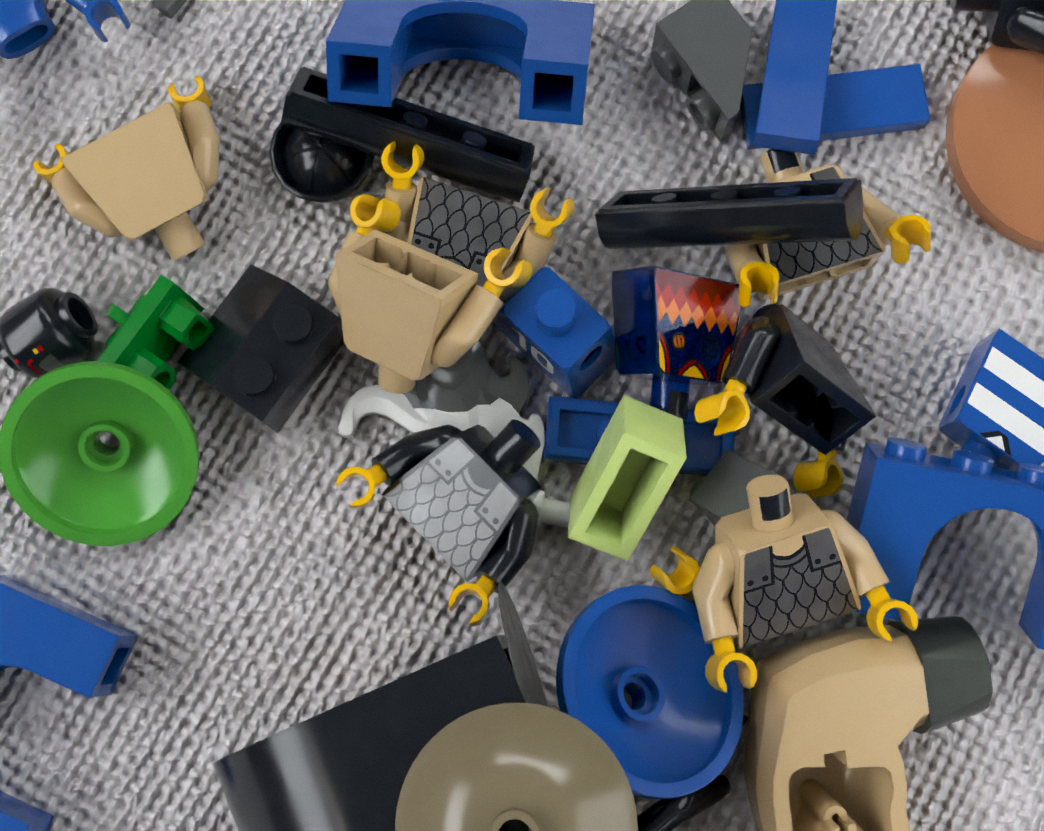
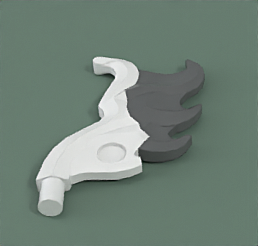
M479 341L454 365L438 367L424 379L416 380L413 390L407 393L396 394L387 392L379 386L378 379L374 385L358 390L348 400L338 426L339 433L343 437L352 438L362 418L367 415L378 414L388 417L411 433L449 424L464 431L479 424L496 437L512 419H516L532 429L540 440V448L523 465L537 481L545 446L544 425L541 415L531 414L529 419L520 417L527 404L530 392L529 377L524 364L511 354L507 358L511 373L505 378L497 376L490 367L487 354ZM540 490L533 501L539 513L537 527L539 528V523L541 522L568 528L570 503L545 498V492Z

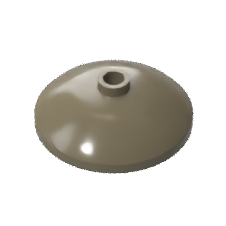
M505 702L475 709L458 717L433 736L418 754L405 777L399 795L395 820V831H499L502 824L511 819L523 821L528 825L530 831H638L637 811L630 783L618 759L603 739L580 720L563 711L545 705L526 702Z

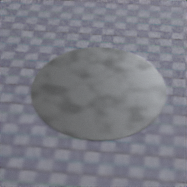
M499 583L498 600L501 619L516 680L526 703L548 706L521 620L503 583Z

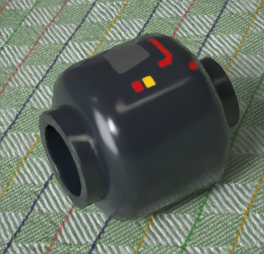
M56 288L39 289L7 309L0 317V354L12 369L20 372L23 371L28 376L39 378L58 367L82 362L90 356L95 346V334L98 331L95 316L86 302L77 294L72 292L65 293Z

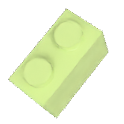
M623 395L570 496L568 538L626 561L630 559L687 459L683 419Z

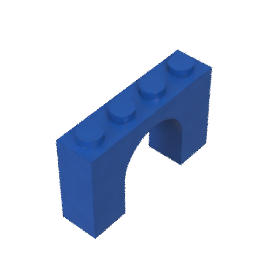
M346 0L326 39L328 101L392 107L400 82L409 70L425 63L440 60H474L505 68L521 80L519 119L582 125L595 4L559 0Z
M890 437L887 438L886 446L865 442L846 520L866 538L890 581L884 586L890 598L904 601L910 605L924 551L932 537L946 523L962 514L979 509H1004L1016 512L1030 520L1037 539L1036 564L1019 625L1038 649L1044 650V466L1020 463L1018 471L993 467V459L969 451L954 450L952 458H945L926 454L928 448L925 445L907 439ZM865 595L859 598L861 609L854 612L867 614L871 604ZM896 608L890 609L884 616V618L901 620Z
M0 575V671L13 666L19 667L88 698L111 695L139 636L7 576ZM0 791V831L48 830L54 815Z

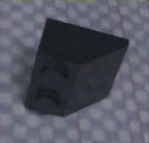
M250 264L210 317L209 321L214 325V330L200 348H196L193 351L187 348L177 362L278 433L344 344L342 321L340 317L289 282Z

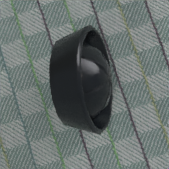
M281 122L273 133L269 149L272 171L283 188L300 199L320 203L343 200L357 191L371 172L375 155L284 126Z

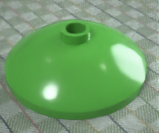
M100 361L78 362L58 367L43 374L29 384L15 399L7 411L0 430V470L15 502L33 521L44 529L64 539L81 544L117 546L136 542L155 534L168 525L181 512L192 494L198 476L200 461L199 443L193 423L184 407L161 383L147 374L120 364ZM103 432L114 434L118 438L120 445L116 447L105 445L100 440L99 434Z

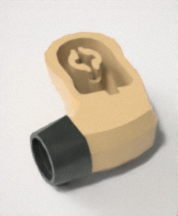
M958 616L918 619V626L915 631L908 629L902 620L889 621L887 625H884V628L890 634L892 642L873 634L869 627L844 628L792 643L757 662V681L754 687L751 688L750 724L744 760L745 782L757 831H911L906 813V774L898 746L912 731L924 734L981 713L990 706L993 688L989 658L973 626L963 617Z

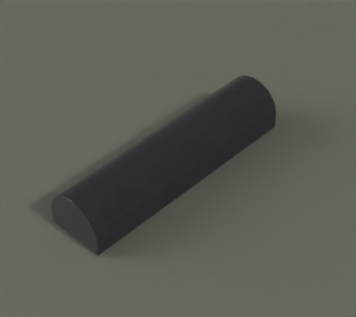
M300 67L286 95L281 124L378 157H382L383 150L395 141L394 160L396 163L412 167L413 147L418 144L424 151L425 158L422 167L419 169L420 171L517 203L520 202L529 180L535 146L532 143L396 97L392 107L329 102L327 74L307 67Z
M857 178L620 191L595 213L601 242L608 249L856 241L860 235L863 221L862 182L857 180Z

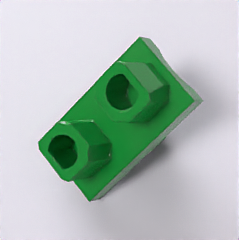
M161 275L146 296L141 295L128 313L114 304H111L104 314L119 325L105 344L108 347L97 361L120 364L136 369L152 377L170 390L177 381V370L166 363L168 357L179 343H182L192 351L202 347L213 332L214 325L202 314L205 308L174 282Z

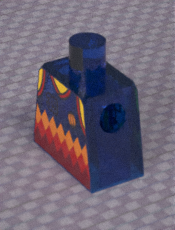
M659 266L612 271L616 369L621 376L652 380L650 406L686 420L688 418L690 385H715L723 383L721 378L732 357L733 349L731 345L736 337L742 308L738 303L739 284Z

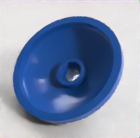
M635 585L623 587L591 602L577 615L570 625L559 651L556 670V692L560 711L580 720L603 739L621 764L630 783L633 795L641 798H676L693 793L712 782L729 763L737 747L743 724L744 697L743 687L738 678V668L734 661L729 662L725 666L723 673L727 685V693L716 690L708 683L705 676V666L708 659L714 654L712 644H705L696 605L678 594H673L667 589L655 586ZM624 689L629 692L632 698L631 708L625 701Z

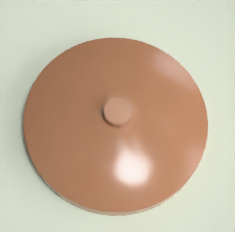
M992 44L967 71L952 98L946 122L947 157L951 172L962 195L986 224L1007 239L1028 249L1044 253V55L1034 51L1000 47Z

